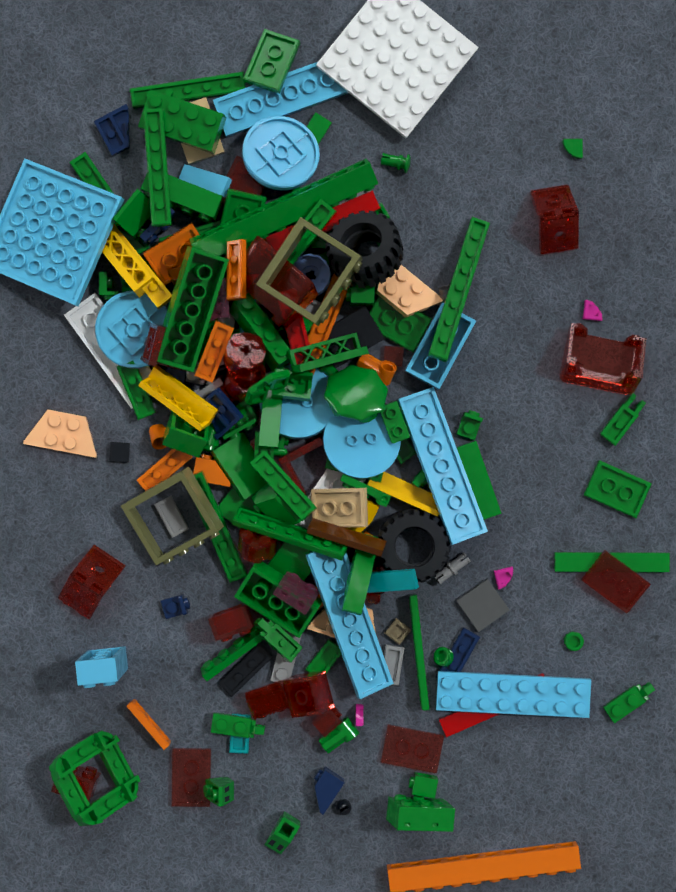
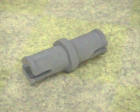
M463 552L453 561H448L444 569L436 574L435 579H438L437 582L441 585L453 574L457 575V571L471 562L468 557L464 559L467 555Z

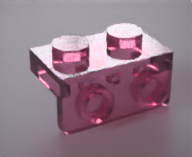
M287 571L273 595L301 613L307 614L316 600L319 591L314 585L301 580L297 574Z

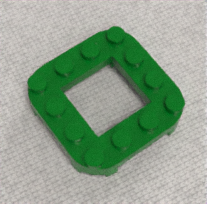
M100 731L89 735L59 754L49 766L52 780L72 818L79 826L100 824L108 816L127 803L133 802L138 797V782H140V778L138 775L134 776L117 744L120 741L119 738L108 732ZM99 754L116 787L90 804L73 771Z

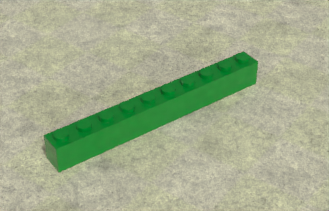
M366 158L190 238V243L193 248L218 256H227L228 241L244 239L246 240L247 247L256 239H265L271 232H280L291 223L296 224L300 217L304 219L320 199L329 206L335 207L340 201L353 199L357 196V193L370 191L379 183L370 162Z

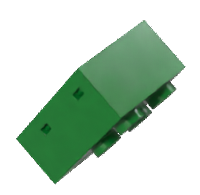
M402 794L388 797L386 820L397 830L453 832L455 808L444 799L425 798L417 795L406 797V795Z

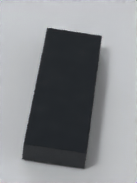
M259 643L218 684L232 697L273 656Z

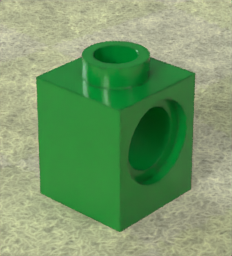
M414 772V777L410 776L408 788H411L412 795L435 799L438 777Z

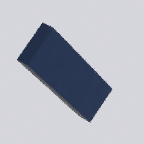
M463 627L450 649L454 655L452 663L447 667L441 666L439 671L461 672L480 636Z

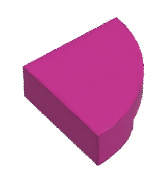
M584 300L582 319L602 321V313L593 302Z
M512 566L494 570L498 590L504 588L510 582L513 576Z
M356 704V726L364 725L363 704Z

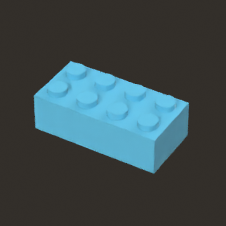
M443 302L439 306L404 371L437 390L440 389L476 323V320L462 313L448 360L443 362L429 357V349L444 305Z
M126 646L86 651L75 661L78 686L83 685L84 688L95 687L98 683H103L104 686L115 685V682L128 670Z

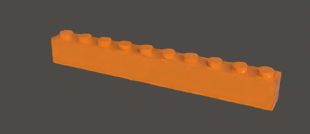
M576 841L387 865L390 892H405L408 890L421 892L424 891V888L437 890L448 885L452 887H460L464 883L477 885L481 881L499 882L500 879L504 878L517 880L520 876L534 878L538 874L555 875L561 871L573 873L577 869H581L579 846Z

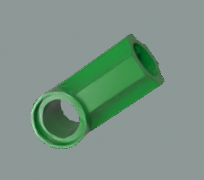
M349 717L344 718L342 723L338 722L334 729L319 739V742L328 754L342 743L351 741L359 734V731Z

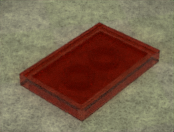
M606 550L602 552L581 579L625 613L631 610L651 585L650 582Z
M388 724L380 762L437 773L444 735Z
M173 748L172 806L210 807V801L204 796L203 787L206 785V779L211 778V748Z

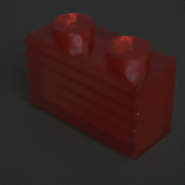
M282 681L245 693L246 702L254 720L265 718L268 714L271 715L272 713L282 712L286 708H290Z

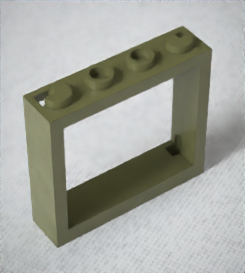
M300 217L256 285L319 326L320 323L323 324L325 319L329 317L328 311L332 306L335 307L341 298L339 295L342 290H346L351 284L352 280L350 278L354 272L358 273L363 264L361 262L363 259L359 254ZM307 230L352 258L314 315L270 287Z
M189 466L121 505L155 565L162 562L165 565L174 560L173 556L176 554L179 557L184 555L191 546L197 548L205 543L204 539L207 537L211 540L220 534L218 531L224 527ZM182 481L210 529L163 554L135 506Z

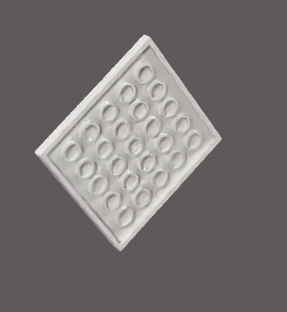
M367 0L318 61L316 67L404 138H407L479 47L421 0Z

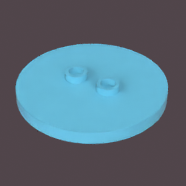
M272 116L258 121L249 129L243 142L242 158L247 171L258 183L271 189L292 190L304 185L313 176L319 163L320 152L315 136L304 124L290 117Z
M126 291L113 296L102 306L96 319L95 334L100 349L112 362L123 367L142 368L155 363L153 354L167 308L164 305L158 309L146 293L140 298L134 291ZM131 361H134L135 364H127V363H128V362H131Z
M291 364L283 366L285 368H288L289 370H292ZM316 368L313 375L310 402L291 399L282 400L281 436L291 439H305L315 436L325 429L328 420L333 415L329 403L324 398L328 377L323 372L321 373L319 369ZM262 402L260 403L261 413H262Z
M378 413L375 419L367 423H361L343 416H334L333 414L326 424L323 435V446L330 463L342 474L357 479L372 478L385 472L395 461L401 441L394 444L391 443L380 413Z

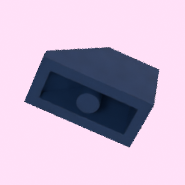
M326 766L323 770L319 769L314 776L316 780V796L322 815H324L345 783L344 778Z

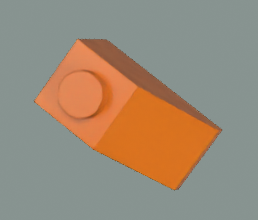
M201 454V457H196L193 474L203 471L208 483L231 487L230 481L217 461L212 460L213 456Z

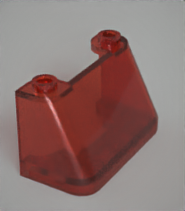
M257 236L246 250V291L270 311L273 316L271 319L279 327L283 325L287 329L300 314L256 285L277 253L265 240ZM288 260L270 285V287L304 309L318 296L313 282Z
M571 323L560 369V379L566 383L620 394L634 393L643 378L647 338L631 335L624 342L587 335V327L580 323Z

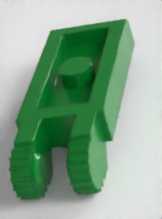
M634 393L619 407L599 434L614 446L617 445L639 416L638 413L646 403L641 400L632 411L629 406L635 400L636 395Z

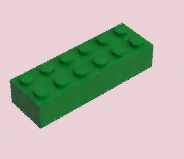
M187 246L153 354V359L156 362L194 372L229 259Z

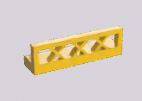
M112 228L110 240H107L102 253L140 298L145 294L142 288L154 278ZM113 244L122 245L121 254H113ZM125 258L134 260L133 268H125L123 266ZM136 272L145 273L147 277L138 284L135 281Z
M158 365L154 366L148 378L142 380L138 385L199 431L209 426L218 412V409Z
M383 472L381 483L372 480L367 482V485L437 517L439 515L432 493L422 488L416 487L386 472Z

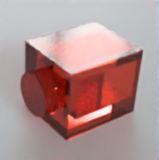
M328 705L312 719V724L326 737L342 722L340 717L342 713L335 706L332 708Z

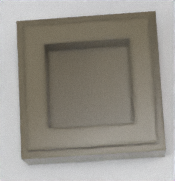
M395 618L384 633L400 645L411 629Z

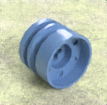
M305 254L290 269V280L299 293L308 297H314L326 291L331 281V272L323 258L314 254ZM311 272H314V276L316 277V279H311L310 281H308V277L306 276V274H311Z

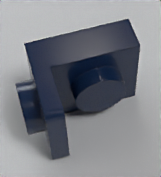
M184 594L161 600L166 619L188 614L190 603L188 597L184 598Z

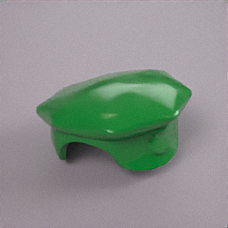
M350 365L328 376L324 398L329 403L334 416H343L361 423H367L375 419L378 413L384 411L388 388L375 370Z

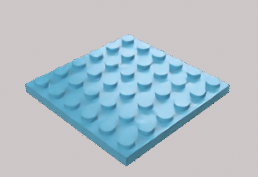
M24 158L0 214V274L79 307L115 223L113 218L121 209L125 199Z

